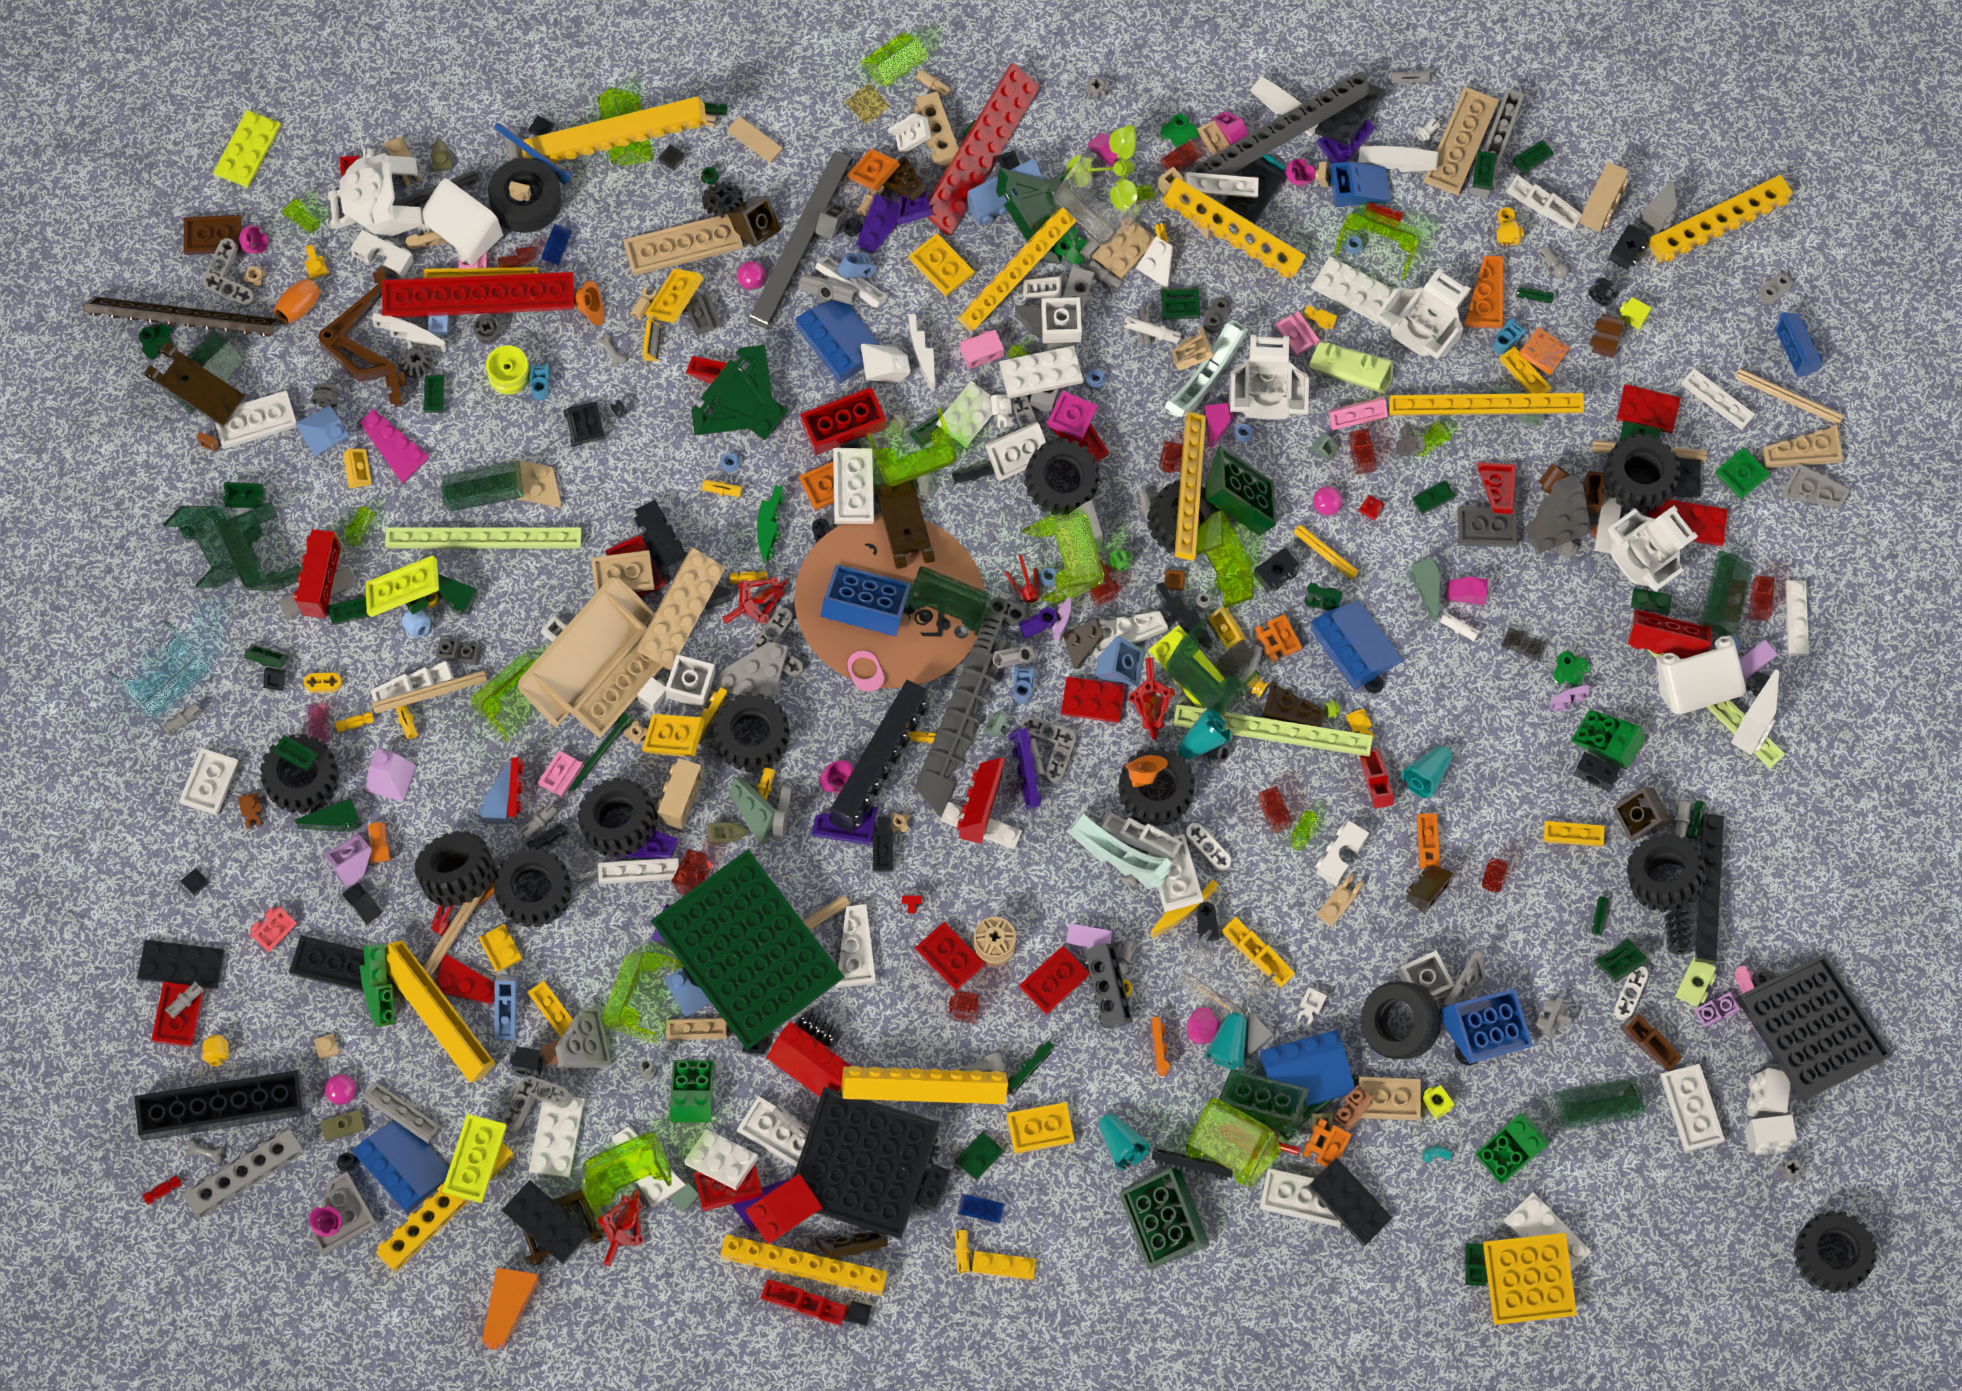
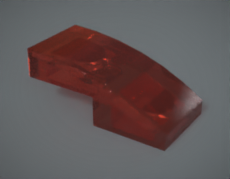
M1193 140L1166 155L1160 162L1167 171L1174 167L1179 172L1186 165L1190 166L1203 154Z
M535 246L516 248L517 255L498 257L499 268H518L537 258Z

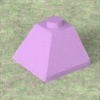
M376 748L369 766L366 792L404 802L416 765L395 753Z
M358 833L324 855L347 887L357 883L364 876L371 848Z

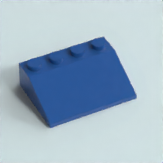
M831 300L815 306L795 318L797 330L840 384L864 369L861 344L881 345L847 303Z
M836 564L823 600L820 617L881 632L886 635L897 636L911 583Z
M1360 600L1329 610L1311 621V632L1354 691L1365 685L1367 681L1370 682L1375 679L1377 675L1380 676L1403 662L1401 656Z
M1516 988L1452 1004L1440 1009L1445 1029L1469 1064L1533 1047Z
M1338 1029L1260 1050V1064L1277 1114L1347 1096L1355 1088Z
M395 1120L368 1136L352 1150L355 1157L406 1215L410 1214L438 1190L440 1185L445 1182L449 1171L447 1165L424 1140Z

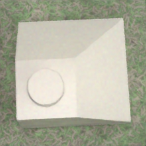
M861 344L866 380L899 383L910 374L908 356L897 347Z

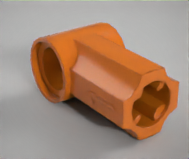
M375 822L368 825L369 847L371 848L370 863L391 861L385 823Z

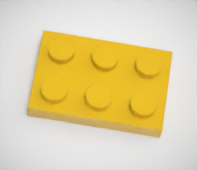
M938 233L908 256V259L945 297H948L975 275L974 270Z
M673 269L645 312V315L650 319L676 323L704 277L700 273Z
M652 714L642 751L650 754L694 757L705 720L701 717Z
M1067 1102L1006 1113L1014 1154L1075 1142Z

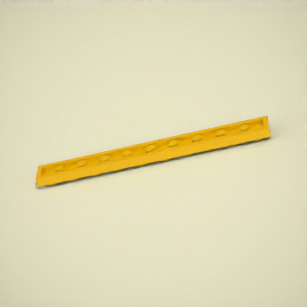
M1584 393L1390 395L1389 397L1390 416L1584 414Z
M1189 412L1185 416L1174 556L1194 561L1196 556L1206 415Z

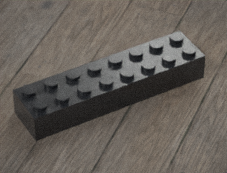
M906 679L831 807V823L851 834L854 833L856 828L859 829L864 820L862 817L865 812L868 813L871 810L873 798L879 796L883 787L881 786L883 781L889 779L893 764H897L901 758L900 752L909 745L911 740L909 735H911L912 731H917L921 716H925L929 710L928 689Z
M298 1070L134 1096L138 1136L142 1141L306 1116L302 1076Z

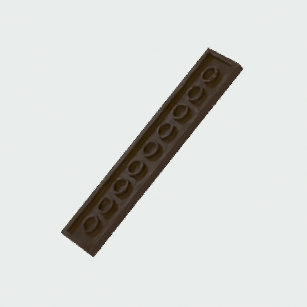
M97 296L84 303L83 312H89L93 316H100L101 314H108V317L111 318L125 316L128 320H139L141 318L151 323L165 321V324L168 325L183 323L186 327H195L196 325L203 326L204 329H214L216 327L222 328V331L232 332L233 330H241L243 334L257 332L261 336H271L282 324L279 318Z

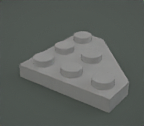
M772 642L764 644L721 670L716 690L719 691L721 687L727 690L728 694H741V697L747 696L746 693L752 692L753 696L761 693L764 694L765 699L771 697L775 702L789 647Z
M583 1007L577 1012L555 1047L559 1067L606 1068L612 1065L600 1008Z
M347 1171L328 1182L326 1195L321 1205V1208L331 1206L339 1211L342 1217L341 1229L330 1237H321L314 1232L312 1234V1239L322 1256L377 1225Z

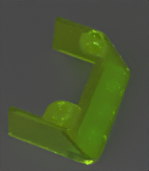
M1361 207L1353 209L1347 216L1337 238L1334 255H1338L1348 230L1352 232H1358L1361 229L1399 242V247L1403 251L1410 253L1401 280L1405 281L1422 240L1421 231Z
M940 406L936 410L942 426L932 432L931 439L934 446L898 459L895 451L890 447L877 449L872 432L867 433L881 475L887 485L895 486L955 463L957 453Z
M1222 510L1214 512L1198 527L1196 556L1205 553L1216 571L1214 582L1217 589H1221L1223 593V606L1226 609L1254 598L1252 563L1225 513Z
M1074 513L1046 517L1022 529L1024 534L1036 538L1056 535L1065 569L1059 571L1055 576L1056 589L1041 596L1042 601L1059 605L1061 601L1065 602L1067 597L1073 599L1102 583L1104 573L1089 521L1085 515Z
M526 653L519 655L471 697L472 708L506 743L509 741L507 731L495 717L501 712L502 708L499 700L518 684L519 679L538 659Z
M654 952L628 953L622 961L602 1014L604 1026L657 1044L656 1032L638 1027L639 1013L636 1009L628 1007L641 970L655 972L659 967H663L676 972L683 968L682 963L679 960Z
M649 1131L594 1155L583 1163L582 1193L597 1218L601 1217V1205L610 1204L614 1200L616 1190L651 1175L654 1180H664L667 1186L672 1185L671 1166L656 1131Z

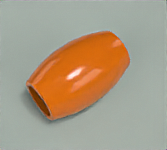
M307 278L296 282L277 301L274 308L275 315L285 324H291L301 319L317 302L320 289L313 281Z

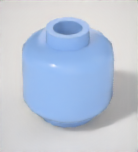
M407 610L401 621L402 626L412 637L426 635L431 626V620L423 610L413 615L410 610Z

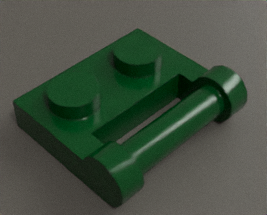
M1199 286L1180 289L1160 287L1162 320L1200 318ZM1170 296H1193V298L1167 299Z
M1310 583L1307 586L1308 595L1304 599L1306 606L1328 611L1340 606L1342 591L1332 587L1327 589L1320 588L1316 583Z
M1628 938L1621 941L1622 944L1602 957L1598 956L1594 959L1597 967L1614 983H1617L1648 963L1647 957Z

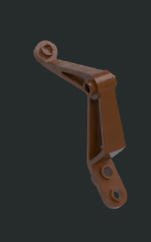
M379 267L376 268V272H373L374 282L377 285L327 327L323 328L318 334L321 348L358 382L385 377L387 387H391L392 393H388L390 404H394L395 408L403 406L399 387L407 386L404 371L396 372L394 363L346 337L382 294V280H386L384 268ZM343 347L374 366L360 369L339 349Z

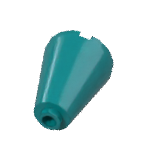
M1213 709L1203 711L1178 743L1177 752L1179 756L1182 755L1187 760H1191L1230 742L1233 736L1231 730H1226L1224 726L1226 721Z
M1437 746L1402 770L1401 779L1403 782L1406 780L1409 784L1407 788L1420 798L1426 799L1427 796L1432 798L1452 761L1451 750L1446 746Z
M1234 1011L1232 1014H1227L1204 1053L1203 1058L1208 1061L1211 1058L1214 1059L1213 1064L1235 1070L1236 1066H1238V1069L1242 1070L1247 1024L1243 1014Z
M1108 1113L1100 1118L1098 1127L1114 1165L1119 1171L1128 1170L1126 1166L1132 1162L1134 1167L1149 1154L1148 1147L1151 1148L1149 1142L1115 1114Z

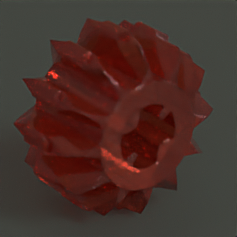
M1491 858L1488 861L1482 880V887L1491 892H1500L1502 890L1508 871V862L1499 858Z

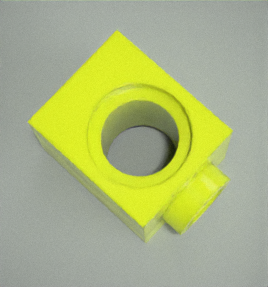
M1631 297L1629 302H1624L1620 308V312H1622L1620 319H1624V322L1640 330L1650 314L1651 307Z
M1441 1085L1436 1088L1432 1086L1424 1092L1425 1095L1422 1101L1436 1120L1453 1109L1455 1104ZM1432 1098H1440L1442 1100V1104H1434Z

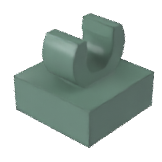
M1001 713L991 715L983 732L989 736L1005 737V734L1001 732V728L1007 729L1010 727L1005 722L1007 717Z

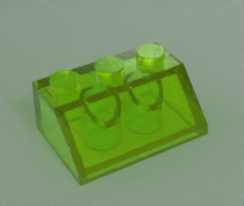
M902 32L859 61V63L877 84L885 87L893 84L894 80L899 76L906 75L912 67L922 64L929 55L919 37Z

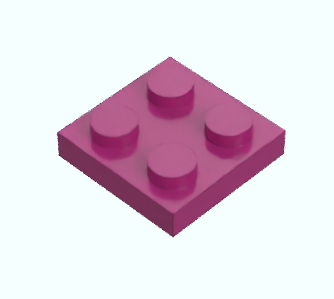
M1062 391L1047 422V426L1083 440L1098 409V405Z

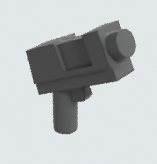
M1401 427V440L1397 441L1396 454L1409 456L1415 452L1421 453L1425 447L1424 438L1408 435L1407 427Z

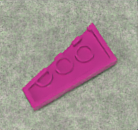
M374 409L360 421V425L385 458L402 485L429 459V455Z

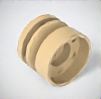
M989 917L981 921L974 932V951L978 957L989 966L1006 964L1013 957L1016 945L1014 927L1001 917ZM994 936H997V937H998V939L996 940V942H993V941H992V939L994 938Z

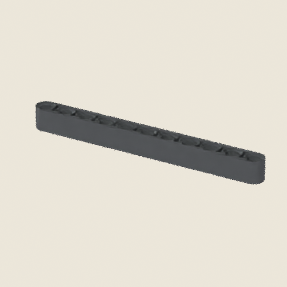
M1364 73L1351 75L1193 167L1192 173L1231 175L1368 95L1367 76Z
M836 150L833 152L751 313L750 323L764 329H769L768 325L773 321L777 313L776 309L778 306L780 307L785 297V291H788L794 280L792 279L793 275L797 274L801 266L800 262L805 258L809 250L808 246L810 243L812 244L816 236L814 232L820 213L833 202L831 201L832 198L836 197L841 187L840 183L844 181L849 171L847 169L852 165L853 157Z

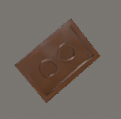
M241 215L184 217V254H215L219 243L225 238L236 242L238 246L237 253L242 252V247L239 243V236L242 230ZM230 244L224 246L226 252L232 249Z

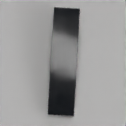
M1163 582L1157 584L1155 592L1176 622L1207 649L1212 648L1213 641L1196 609L1187 611L1179 595L1172 598Z

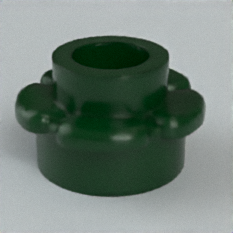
M706 167L701 172V181L703 183L713 185L719 180V173L713 167Z

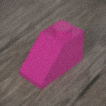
M1224 111L1211 118V121L1214 120L1230 145L1248 136L1242 118L1228 111Z
M1099 133L1087 146L1105 163L1113 167L1117 161L1121 160L1117 158V153H1113L1110 149L1109 139L1111 135Z
M1228 403L1205 405L1204 407L1209 448L1216 445L1228 430L1230 421H1233V412H1230V409H1228Z
M1464 577L1447 581L1445 600L1484 605L1487 596L1488 579Z

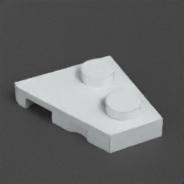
M1156 236L1136 269L1168 288L1173 246Z

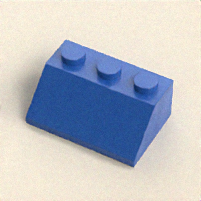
M1781 313L1775 331L1797 377L1819 371L1823 362L1822 357L1814 347V340L1807 332L1805 321L1801 320L1799 314Z

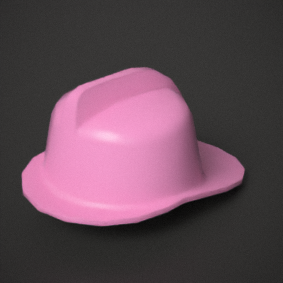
M863 650L857 651L849 657L847 663L848 671L857 688L862 691L872 692L878 690L883 685L884 674L875 655ZM863 657L870 658L876 664V674L869 679L856 677L852 672V664L855 660Z

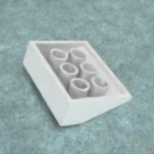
M1775 669L1744 716L1731 741L1733 745L1752 755L1754 750H1760L1776 722L1773 717L1776 714L1779 681V670Z

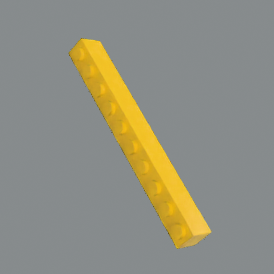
M697 96L524 139L523 141L555 164L560 160L575 159L577 156L591 155L601 150L608 151L613 147L627 146L633 142H644L649 138H660L666 134L680 133L690 128L697 129L707 124L705 105ZM522 150L523 158L534 159L532 156H530L528 153Z

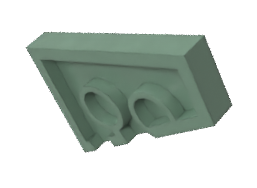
M741 776L734 778L729 795L759 844H764L767 842L773 826L775 809Z

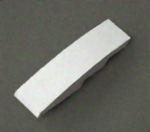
M1262 76L1250 89L1260 101L1277 115H1284L1302 104ZM1318 124L1305 131V133L1312 136Z
M1360 146L1358 163L1381 166L1386 169L1398 168L1400 172L1437 170L1439 153L1407 147Z
M1519 175L1513 178L1506 189L1507 193L1526 206L1568 229L1574 230L1582 217L1579 211L1554 193H1547L1537 184L1532 186Z
M373 313L372 321L374 327L389 329L391 337L406 339L408 347L414 345L416 348L423 346L424 349L446 352L445 342L429 331L395 317Z
M908 314L910 338L915 358L924 379L931 391L935 390L933 348H925V331H917L916 314Z
M1605 486L1603 487V503L1599 512L1594 551L1610 553L1612 539L1608 528L1619 521L1621 505L1616 503L1615 497L1611 498L1608 492L1610 489H1605Z
M444 661L430 669L423 668L410 675L403 674L370 691L375 702L454 679L449 663Z
M1112 812L1109 813L1101 827L1118 840L1170 859H1174L1183 843L1150 824L1144 826L1131 818L1125 820Z

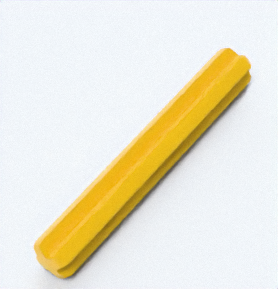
M1299 525L1295 529L1294 534L1347 577L1350 579L1356 577L1358 570L1304 526Z

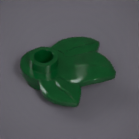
M158 325L155 328L144 327L141 329L138 337L139 341L143 344L142 351L147 358L155 360L158 352L161 353L160 349L166 342L173 345L168 338L172 329L166 325ZM146 335H152L150 339H145Z

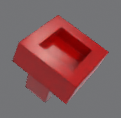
M1368 494L1358 512L1375 521L1385 503Z
M902 895V904H908V914H916V904H922V895Z

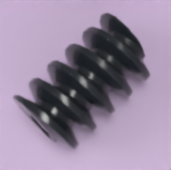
M1677 910L1664 916V920L1667 922L1665 928L1667 929L1668 952L1672 954L1682 955L1694 951L1691 948H1687L1693 945L1692 941L1687 940L1692 937L1691 933H1686V931L1691 929V926L1685 925V923L1690 922V918L1684 917L1689 914L1688 910Z
M814 1007L810 1008L803 1016L798 1027L802 1026V1030L805 1032L809 1030L810 1036L816 1034V1040L822 1039L824 1045L829 1043V1048L833 1049L844 1031H840L841 1024L833 1027L835 1020L827 1023V1015L821 1019V1012L819 1011L814 1015Z

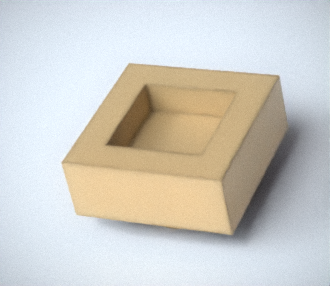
M1319 162V169H1316L1315 172L1316 181H1319L1321 187H1329L1330 169L1327 162Z
M511 181L509 186L510 196L519 201H529L531 196L530 186Z
M334 1034L314 1039L320 1060L340 1054Z

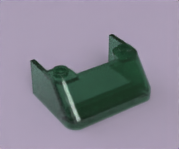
M272 502L228 519L220 526L222 538L241 582L247 590L278 591L297 583L298 574L300 571L302 572L300 566L297 565L280 573L270 572L266 575L263 573L251 543L261 538V523L278 517Z
M180 506L163 523L164 527H178L184 538L196 540L211 569L195 584L196 588L221 587L248 573L253 568V562L228 515L221 507Z
M920 566L904 607L908 608L910 606L914 609H920V607L924 608L927 606L962 620L964 628L975 631L974 635L978 636L988 612L992 594L930 568Z
M1203 618L1181 639L1167 660L1166 668L1168 673L1205 709H1208V711L1213 709L1220 716H1223L1260 681V675L1255 670L1243 683L1233 676L1226 677L1219 683L1193 658L1199 650L1197 639L1207 630L1206 620Z

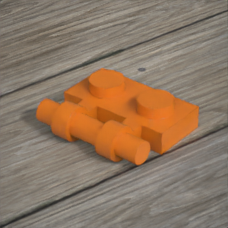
M1285 614L1268 621L1267 626L1269 629L1266 631L1263 630L1262 626L1255 628L1256 637L1262 643L1265 649L1264 653L1266 657L1270 658L1272 663L1279 660L1276 655L1277 652L1281 651L1285 658L1302 650V646ZM1272 636L1277 643L1274 646L1271 645L1268 639Z
M1320 1118L1318 1124L1314 1125L1312 1129L1313 1133L1309 1141H1306L1304 1145L1305 1149L1302 1155L1309 1158L1313 1151L1317 1153L1314 1161L1326 1167L1334 1158L1340 1159L1352 1134L1333 1124L1328 1132L1324 1129L1327 1121ZM1323 1135L1326 1138L1321 1148H1319L1315 1145L1317 1144L1320 1136Z

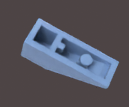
M511 762L507 763L485 796L484 805H480L479 815L482 816L484 823L508 824Z
M497 975L495 979V1040H515L518 975Z

